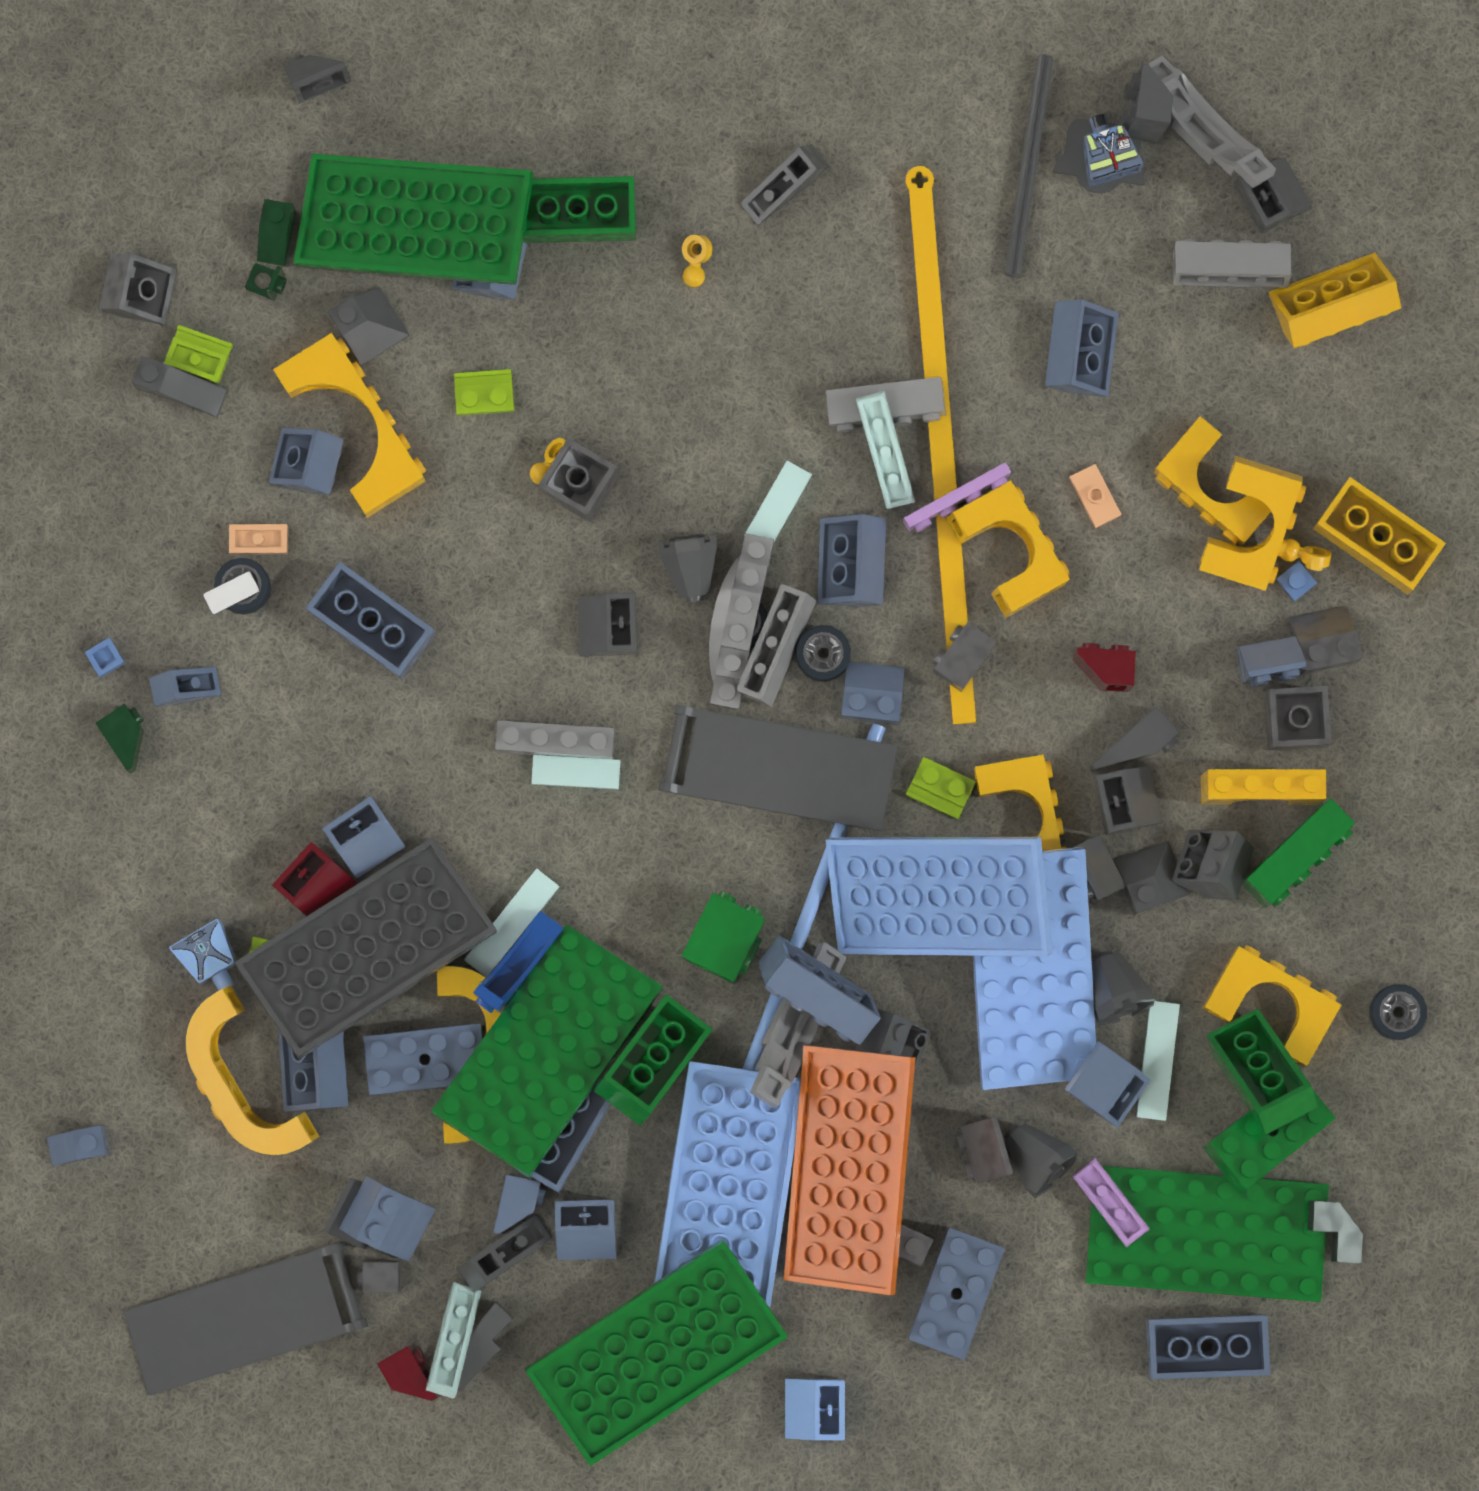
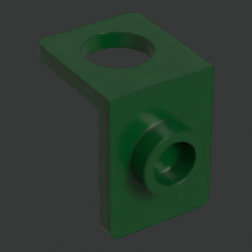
M255 263L246 282L245 289L275 301L277 294H282L287 278H285V273L280 266L273 270ZM259 273H267L271 277L269 287L266 289H259L254 283V279Z

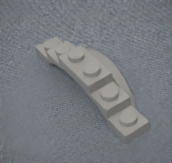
M1163 56L1148 63L1174 96L1171 117L1174 119L1172 128L1209 165L1216 161L1230 176L1238 173L1252 188L1274 176L1276 168L1264 157L1263 152L1234 130L1210 106L1179 69L1174 68Z
M745 533L742 552L730 567L720 588L713 612L709 640L710 671L714 682L710 704L739 710L742 694L736 691L748 663L774 539Z
M826 942L819 943L812 956L839 974L847 958ZM784 996L761 1043L764 1050L755 1067L759 1073L750 1090L751 1094L772 1108L779 1106L785 1091L790 1088L802 1064L804 1045H811L819 1027V1024L812 1018V1014L805 1010L803 1012L796 1010Z

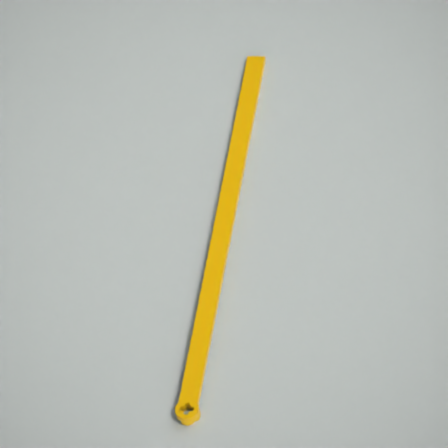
M916 166L908 171L905 185L906 189L909 190L924 379L941 377L946 407V416H940L939 421L928 422L935 501L957 489L932 195L934 177L928 168ZM921 174L923 178H927L928 182L923 183V188H917V184L912 183L911 179H915L916 175ZM938 515L936 517L946 649L948 650L953 643L949 639L958 625L964 628L968 618L962 545L947 521L949 516L942 518L941 515ZM973 678L970 679L962 692L949 684L953 725L976 723Z

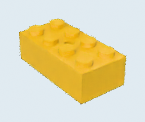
M1351 477L1344 483L1313 527V530L1407 595L1414 590L1446 544ZM1374 533H1379L1382 536L1381 542L1373 537Z

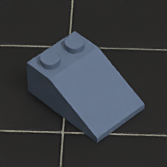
M366 1176L339 1229L358 1241L409 1262L436 1209Z

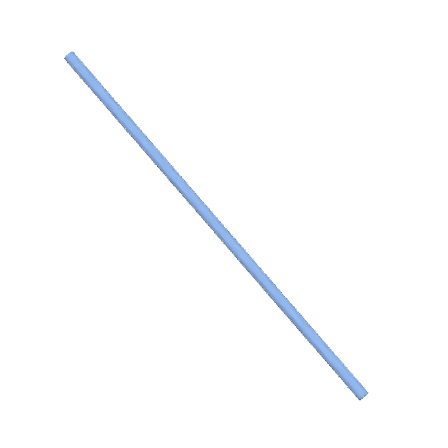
M872 723L866 740L881 742L886 728ZM835 823L829 838L845 837L849 825ZM826 848L790 941L801 950L804 948L830 878ZM770 994L742 1069L757 1071L755 1067L764 1050L761 1043L783 998L782 995L776 997Z

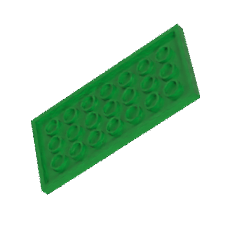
M312 154L293 263L297 267L516 285L534 174L531 170Z
M565 924L563 931L536 964L431 1110L432 1115L528 1178L531 1177L663 990L662 985L567 924Z
M1102 1166L1150 1229L1129 1246L1125 1247L1091 1202L1085 1283L1321 1302L1326 1231L1308 1230L1309 1201L1328 1202L1329 1184L1259 1179L1251 1187L1239 1194L1228 1179L1221 1175Z
M722 1239L525 1367V1372L589 1466H592L788 1338V1335L725 1240Z

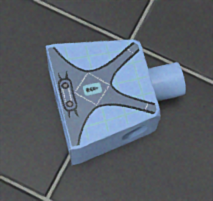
M215 919L169 947L199 984L203 985L212 980L218 991L231 985L233 987L235 985L227 970L235 966L234 962L237 960L221 920Z

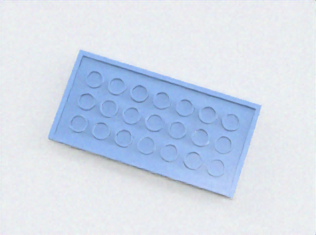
M831 837L825 840L837 948L840 953L1043 957L1053 954L1041 837Z
M1084 847L1042 851L1053 954L1048 957L973 956L980 1084L983 1090L1070 1081L1096 1045L1086 853Z
M693 1061L688 1062L654 1283L724 1239L768 1306H771L795 1148L801 1078H794L790 1088L785 1091L779 1106L772 1108L750 1093L759 1073L758 1071Z

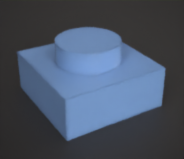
M1299 561L1276 579L1277 583L1293 602L1317 584Z
M110 637L85 652L100 678L126 664Z

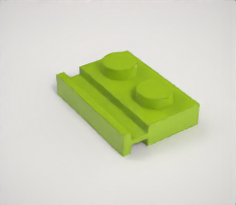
M178 325L164 364L219 384L228 362L229 354L233 349V344Z
M511 369L454 373L457 416L514 412Z
M923 757L905 796L958 820L976 781Z

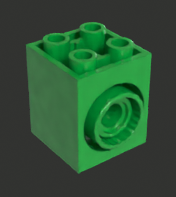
M720 891L719 895L712 892L681 958L735 984L739 974H746L762 942V938L758 936L765 923V918L761 917L763 911L754 906L746 904L745 908L735 904V897L723 891Z

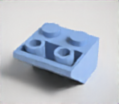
M785 1378V1438L845 1440V1379Z

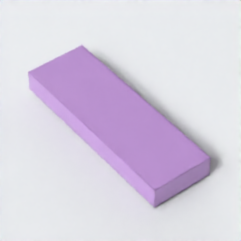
M1096 1158L1072 1175V1178L1125 1247L1129 1246L1150 1229Z

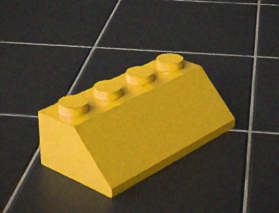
M1375 252L1288 285V288H1277L1268 292L1283 332L1293 348L1308 345L1318 339L1335 335L1342 330L1359 326L1366 321L1386 316L1393 311L1401 309L1397 282Z

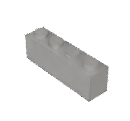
M1193 239L1175 241L1173 250V285L1288 288L1291 278V244H1283L1280 241L1254 243L1250 240H1243L1238 243L1225 242L1223 240L1197 242Z
M941 377L826 390L829 425L832 429L837 428V432L840 433L854 431V426H863L856 398L885 391L895 426L909 425L911 420L923 418V422H935L940 420V416H946L944 388Z
M781 583L736 689L743 696L772 707L796 651L797 644L816 603V600L809 594Z
M497 720L495 750L497 753L613 759L615 730L614 728Z

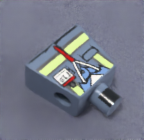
M1105 114L1091 117L1089 122L1093 133L1085 135L1082 141L1089 187L1141 172L1144 165L1125 127L1122 124L1109 127Z

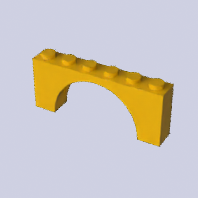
M330 333L273 370L291 398L316 389L338 390L358 399L373 415L378 430L377 453L367 474L358 484L350 489L355 500L368 518L426 482L422 474L427 471L418 457L415 459L411 458L407 451L411 446L403 433L398 436L392 426L396 422L387 409L383 412L376 403L381 399L373 386H365L361 378L366 375L357 361L351 364L346 356L350 350L343 339L340 337L336 340L334 335Z

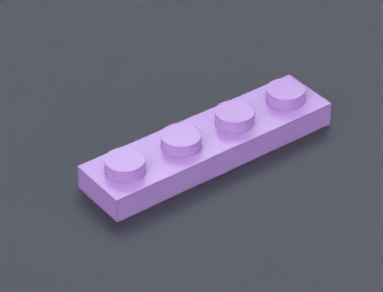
M1005 462L904 517L903 523L908 532L913 529L919 532L932 524L930 520L938 515L945 518L957 510L956 506L964 501L969 504L983 496L982 491L990 487L994 490L1007 483L1006 478L1010 477L1011 474L1008 465Z

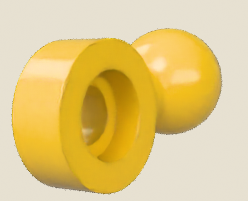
M690 235L682 244V254L690 263L684 269L682 278L687 286L696 288L701 286L705 280V272L701 268V263H705L711 257L712 244L704 235ZM699 245H701L702 251L700 254L697 250Z
M557 438L553 440L545 450V461L535 463L531 467L530 478L535 484L539 485L566 442L565 439Z
M1285 539L1288 543L1283 557H1280L1284 561L1292 562L1299 558L1306 564V568L1314 571H1321L1330 565L1332 553L1329 550L1317 546H1306L1303 548L1296 540Z

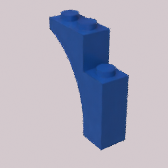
M539 911L505 957L475 989L473 993L478 996L475 1002L490 1013L494 1009L501 1013L564 928L542 911Z

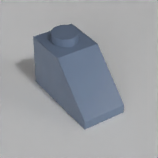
M216 667L169 670L149 678L155 707L178 705L221 695Z
M102 1125L47 1137L52 1166L111 1155L106 1127Z
M506 1175L493 1233H503L535 1212L537 1206H543L546 1189L541 1188V1182Z

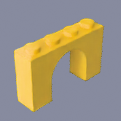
M1200 416L1153 472L1157 476L1155 480L1163 488L1168 490L1171 487L1179 494L1177 498L1183 505L1188 508L1194 506L1200 511L1199 517L1211 527L1216 525L1224 531L1221 535L1230 544L1236 545L1238 543L1240 546H1243L1271 513V510L1261 500L1248 495L1237 502L1220 503L1204 494L1197 479L1198 466L1222 434Z
M1235 456L1226 483V489L1257 498L1264 502L1273 514L1274 525L1270 534L1262 542L1248 547L1237 546L1208 537L1199 563V570L1266 591L1268 583L1274 584L1278 572V567L1274 566L1277 556L1283 557L1288 543L1287 540H1284L1286 530L1293 529L1297 514L1293 513L1296 502H1302L1306 486L1302 485V476Z
M1011 480L954 511L947 519L961 544L988 529L999 527L1014 531L1025 542L1029 556L1025 571L998 586L991 593L1005 618L1063 587L1070 580L1066 564L1062 560H1058L1054 553V545L1047 535H1043L1039 528L1040 523L1036 514L1033 511H1029L1024 503L1025 497L1018 486H1014Z
M1044 754L974 767L979 798L1009 792H1017L1028 796L1036 803L1041 813L1042 825L1037 837H1041L1042 851L1067 848L1066 846L1061 847L1059 835H1064L1061 817L1056 818L1054 807L1058 806L1056 790H1050L1048 778H1053L1051 762L1050 760L1045 761Z
M1208 769L1201 775V805H1231L1233 802L1247 800L1288 801V805H1318L1326 799V769Z
M1245 945L1244 948L1236 947L1202 1009L1228 1023L1233 1018L1244 996L1252 987L1261 983H1272L1281 986L1291 995L1296 1007L1295 1022L1283 1045L1296 1063L1303 1067L1308 1066L1341 1007V1004L1336 1002L1337 996L1325 989L1318 992L1311 988V981L1298 974L1292 977L1284 972L1285 966L1272 959L1269 963L1259 958L1261 953L1248 945Z

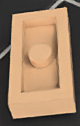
M1096 464L1069 477L1095 529L1122 515Z
M229 524V554H288V525Z

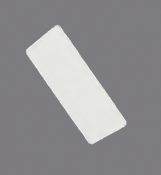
M248 571L204 593L203 596L211 612L216 614L259 592V589L251 573Z

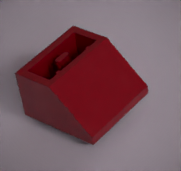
M1083 643L1082 647H1077L1073 654V661L1100 691L1130 692L1133 688L1136 651L1129 650L1127 645H1111V649H1100V644Z
M310 842L272 886L303 914L308 916L356 886L357 882L313 842Z
M411 1344L377 1363L391 1390L433 1401L441 1396L426 1390L429 1372L424 1364L428 1362V1359L420 1346L415 1348Z

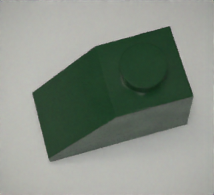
M264 199L259 223L257 262L286 266L296 215L293 204Z
M123 704L95 724L129 773H133L136 771L144 729L140 724L144 722V719L135 707L130 709L126 704Z

